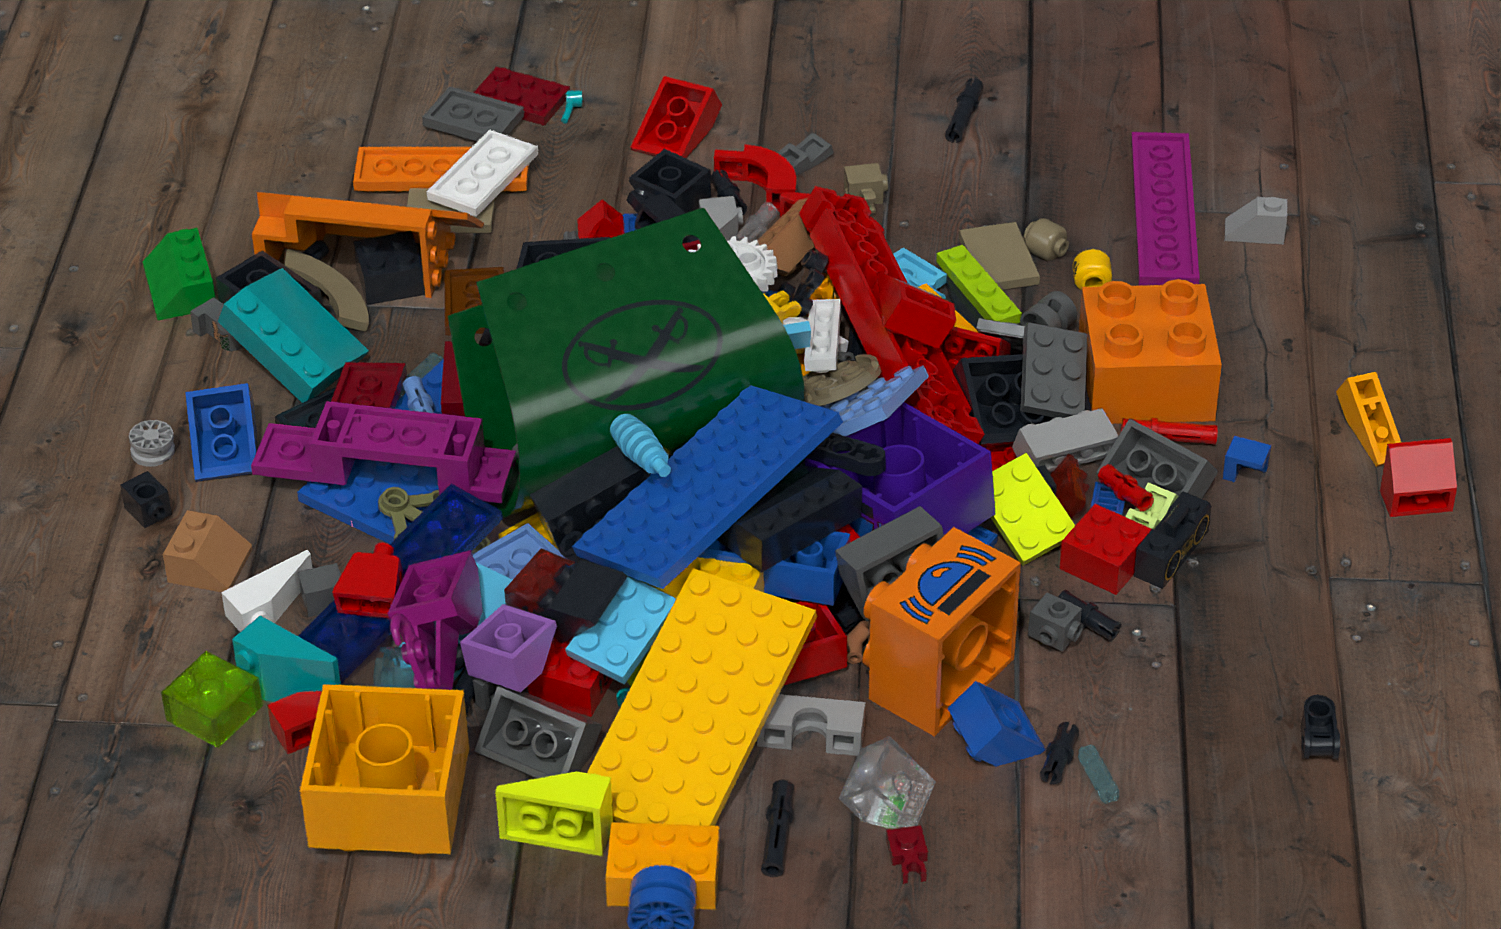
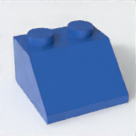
M975 681L948 707L954 719V728L964 737L968 744L966 746L967 752L978 762L983 760L991 765L1000 766L1042 754L1046 750L1019 702L978 681Z

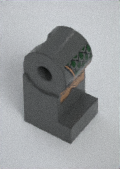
M213 297L190 311L193 332L201 337L208 333L219 341L221 348L226 351H237L243 348L217 322L224 304Z

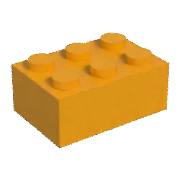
M611 822L605 877L607 906L628 907L631 880L634 875L650 866L666 865L687 872L695 880L697 885L695 909L715 910L720 856L719 826Z

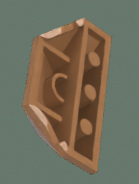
M807 198L798 200L786 214L781 216L758 239L759 246L766 244L767 250H773L777 261V275L786 276L794 272L797 268L796 264L814 247L809 236L811 233L806 230L799 215Z

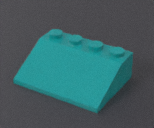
M283 268L246 286L224 303L217 321L302 403L318 396L341 376L345 362H359L369 353V350Z

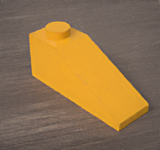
M1376 372L1349 377L1336 391L1345 419L1375 466H1382L1385 463L1387 444L1401 443L1379 378Z

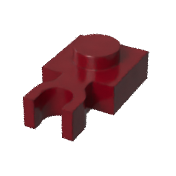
M922 826L886 829V841L892 866L901 865L903 884H908L909 872H917L920 875L921 882L926 881L927 872L924 862L928 861V850Z

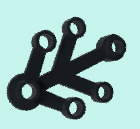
M809 250L804 255L801 265L804 266L805 272L795 295V286L786 281L782 283L777 291L784 290L789 294L790 300L787 304L796 301L801 305L800 314L796 317L803 318L809 313L813 305V300L809 299V297L819 288L824 279L822 272L828 263V256L818 250Z

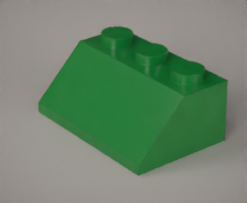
M198 228L181 229L168 233L142 261L157 321L189 315L191 310L213 297L215 298L213 281Z

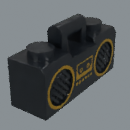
M1183 491L1170 506L1160 523L1154 530L1152 529L1137 547L1134 577L1163 589L1209 532L1212 507L1210 502Z

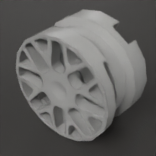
M147 420L136 424L129 433L130 452L133 461L142 466H158L163 464L164 461L170 460L175 452L174 433L171 426L159 420Z

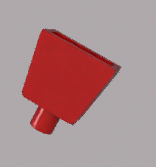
M377 543L373 553L356 552L352 555L332 591L338 613L389 618L388 611L404 578L401 560L393 555L394 548L391 545Z

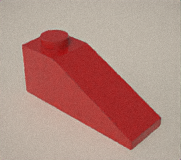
M322 691L297 692L267 705L271 729L287 754L310 746Z

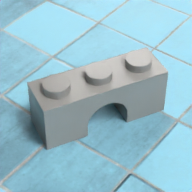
M779 694L758 736L757 747L792 750L793 740L798 734L805 731H815L826 738V753L860 756L865 728V702Z

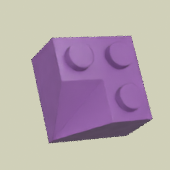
M502 604L460 642L468 675L522 692L543 672L557 627L556 621Z

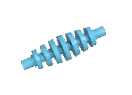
M622 414L615 418L611 424L610 433L623 454L648 473H658L661 477L668 476L671 472V468L667 464L668 455L653 431L631 414Z

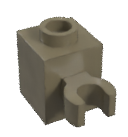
M878 163L845 166L844 192L865 198L871 212L876 213L874 204H882L883 192L888 191L886 174H881Z

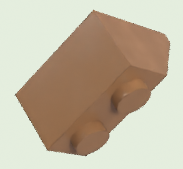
M187 510L163 553L167 581L173 584L223 592L234 586L253 549L252 544L219 516Z

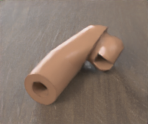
M865 620L861 621L847 635V661L851 664H857L862 661V644L865 640H870V620L867 622Z

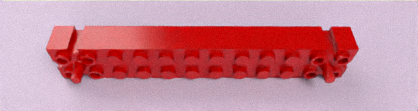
M815 186L801 208L799 215L806 230L811 233L809 236L816 250L828 256V263L825 269L866 353L875 356L879 362L881 373L878 378L884 377L888 381L895 378L894 373L902 368L911 366L913 370L924 365L929 377L904 402L979 444L985 434L977 418L969 416L972 408L941 347L937 349L929 345H921L914 339L902 334H894L883 326L877 279L878 272L880 271L906 283L907 281L876 220L869 218L872 212L865 198L847 193L839 196L835 190Z

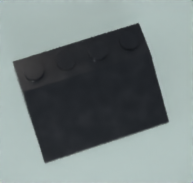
M1023 354L961 358L952 370L972 408L969 416L977 418L985 434L979 442L980 446L1014 444L1020 428L1028 424L1036 425L1048 422L1055 418L1020 411ZM1085 385V410L1092 411Z
M797 465L717 540L762 573L860 518L862 485L841 470Z

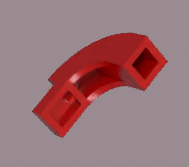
M745 144L744 151L715 149L714 171L718 170L720 173V169H723L727 172L730 180L747 181L761 186L766 191V211L780 212V195L783 192H797L795 170L790 162L780 154L764 147Z

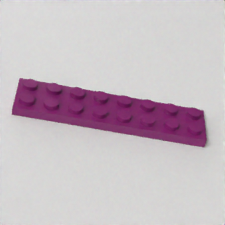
M1132 132L1131 151L1138 285H1163L1175 279L1199 284L1189 133Z

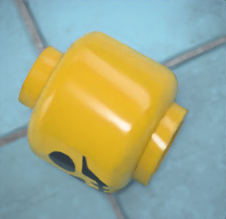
M1090 249L1079 253L1075 257L1072 265L1075 285L1080 290H1082V287H1101L1103 284L1112 281L1111 262L1106 253L1101 250Z

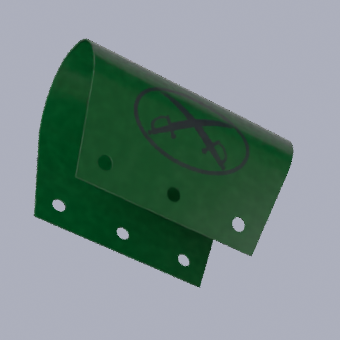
M705 208L478 281L476 283L482 304L448 315L465 417L482 418L485 447L512 450L516 444L518 446L519 459L517 458L503 503L489 502L495 513L503 518L535 507L530 494L618 446L611 436L610 427L615 418L622 414H631L647 425L653 431L669 459L677 449L684 446L695 436L699 429L705 427L717 416L720 410L726 408L739 396L741 391L750 385L797 400H804V380L801 366L785 327ZM689 235L697 237L701 243L700 249L696 252L687 251L682 244L684 237ZM487 328L490 330L492 342L488 346L477 344L475 333L478 329Z

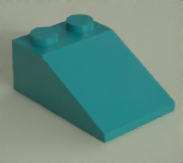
M262 616L257 617L232 639L240 687L246 693L254 694L264 701L275 702L297 692L322 691L323 684L341 685L336 657Z

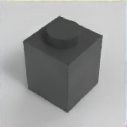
M337 563L299 571L301 596L308 617L337 611L332 593L334 586L341 576Z

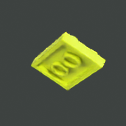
M1025 453L992 471L995 515L990 518L1019 562H1021V565L1024 566L1060 546L1062 540L1074 528L1075 524L1028 454Z

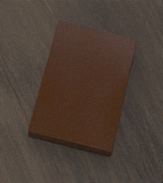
M504 267L444 270L446 336L451 335L448 315L481 305L482 301L476 282L503 274ZM485 328L478 329L475 334H483Z

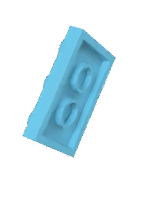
M628 576L597 624L571 640L566 647L567 656L625 684L653 645L676 598Z

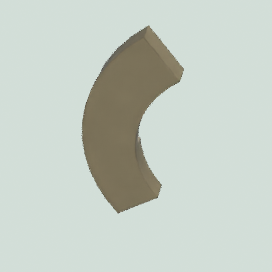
M287 249L284 265L328 295L329 303L335 311L337 320L344 327L367 331L369 324L368 310L355 286L341 273L324 262L304 253Z

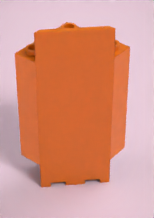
M257 192L260 216L252 232L254 254L263 250L279 261L284 248L306 250L315 241L323 240L325 234L374 238L397 232L412 231L415 243H420L425 297L432 298L435 287H439L441 284L442 268H446L448 265L449 249L453 250L455 246V232H451V225L483 228L484 222L464 212Z

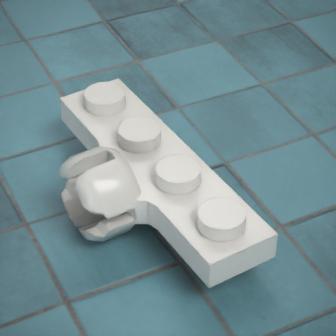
M841 299L813 300L807 320L802 317H788L783 320V325L809 321L810 347L795 349L796 354L805 353V371L825 373L837 369Z

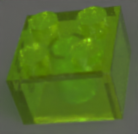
M205 651L161 692L166 721L217 748L225 743L263 706L259 678L208 651Z

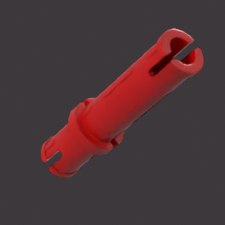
M1152 417L1150 420L1132 419L1171 441L1212 445L1217 443L1218 425L1158 421V418ZM1122 418L1121 431L1129 419Z

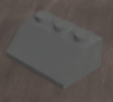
M1130 418L1096 472L1099 473L1103 466L1111 464L1122 474L1134 477L1138 485L1144 489L1147 483H1151L1178 496L1184 491L1201 499L1218 473L1216 468L1205 458Z
M921 506L835 550L840 577L866 622L869 619L864 616V605L872 589L882 581L892 584L905 572L908 560L917 547L924 543L933 546L944 536L942 525Z
M497 686L474 751L535 778L579 772L590 759L603 724L524 691L518 692L506 687Z

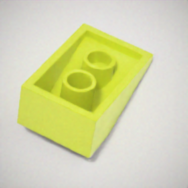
M576 771L497 786L495 793L500 839L603 856L610 836L611 822H613L611 777Z

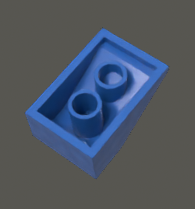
M249 384L185 392L195 481L252 474L251 464L258 446L254 402Z

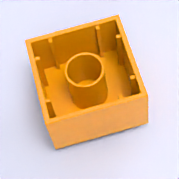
M323 684L300 787L308 848L340 849L343 851L410 852L413 854H451L469 752L464 690Z

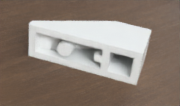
M305 550L223 591L222 598L225 616L240 632L259 616L276 623L301 593L298 572L312 569L311 553Z

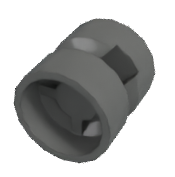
M1052 291L1022 314L1020 324L1021 326H1026L1029 322L1068 329L1077 320L1078 313L1073 301L1066 294L1060 291Z

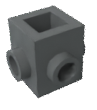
M1047 592L1030 611L1028 636L1063 652L1072 641L1076 642L1082 633V608Z

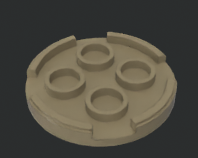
M861 354L855 356L856 361L848 360L840 363L837 361L836 370H830L825 373L809 372L803 376V401L822 406L862 390L877 379L881 373V367L877 358L872 355Z

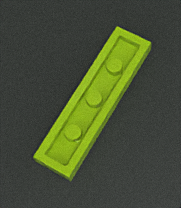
M964 245L937 253V264L984 319L1004 323H1020L1022 312Z

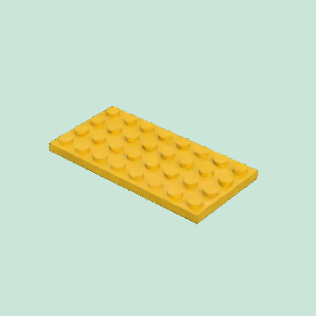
M695 568L691 569L587 772L588 774L611 777L613 821L618 823L715 826L817 618L816 610Z

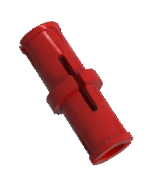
M1107 464L1100 469L1098 473L1099 482L1112 489L1117 498L1127 500L1140 511H1146L1152 506L1154 502L1153 494L1139 486L1134 477L1122 474L1111 464Z

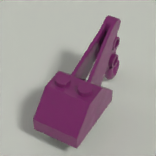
M471 550L409 565L390 606L388 615L391 620L392 638L397 646L402 643L401 637L403 642L406 643L402 645L401 652L404 662L407 665L410 664L414 672L415 688L452 690L459 635L473 631L477 627L483 613L478 567Z

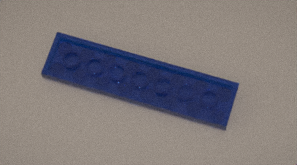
M451 483L390 544L394 548L393 555L400 558L405 575L409 565L469 550L472 552L503 520L502 511ZM333 600L298 637L337 658L340 683H342L391 634L390 618L338 613L335 601Z

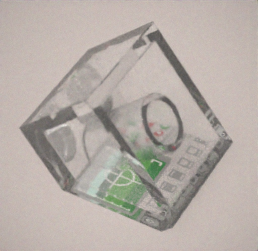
M888 736L860 749L839 799L863 822L890 829L917 826L936 781Z

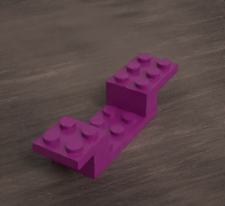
M326 401L316 428L269 423L251 464L252 475L346 485L356 459L436 467L439 496L503 503L517 457L515 450L485 447L482 418Z

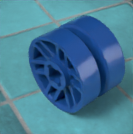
M666 865L650 866L637 872L632 878L627 916L629 929H693L697 893L695 880L687 872Z

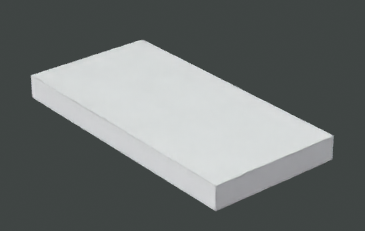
M489 130L427 191V200L477 217L538 155V146Z

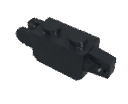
M642 187L630 191L626 199L638 213L634 222L636 229L685 214L664 193L655 196ZM689 235L684 237L682 244L699 239Z

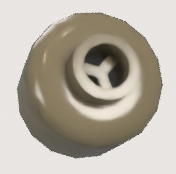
M1041 218L1031 222L1024 232L1023 239L1029 253L1045 261H1051L1058 256H1063L1068 249L1069 241L1067 240L1066 229L1049 219Z

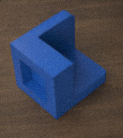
M1234 436L1225 455L1223 479L1235 482L1242 466L1266 472L1269 466L1271 445Z

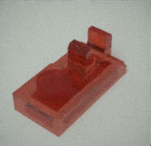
M1068 454L1050 475L1057 486L1056 497L1072 519L1076 513L1084 508L1086 503L1085 493L1090 487L1088 484L1083 483L1088 477L1087 473L1080 470L1078 460Z

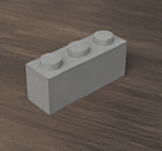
M1103 408L1093 411L1085 410L1077 415L1065 418L1056 417L1048 422L1036 425L1028 424L1020 428L1012 449L1017 458L1027 453L1036 467L1045 465L1048 471L1052 472L1105 458L1118 438V434Z

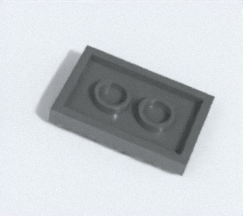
M449 86L423 115L422 120L425 127L479 141L489 130L508 135L524 117V107Z
M1029 322L1026 324L1023 341L1020 411L1055 418H1065L1085 411L1086 333Z

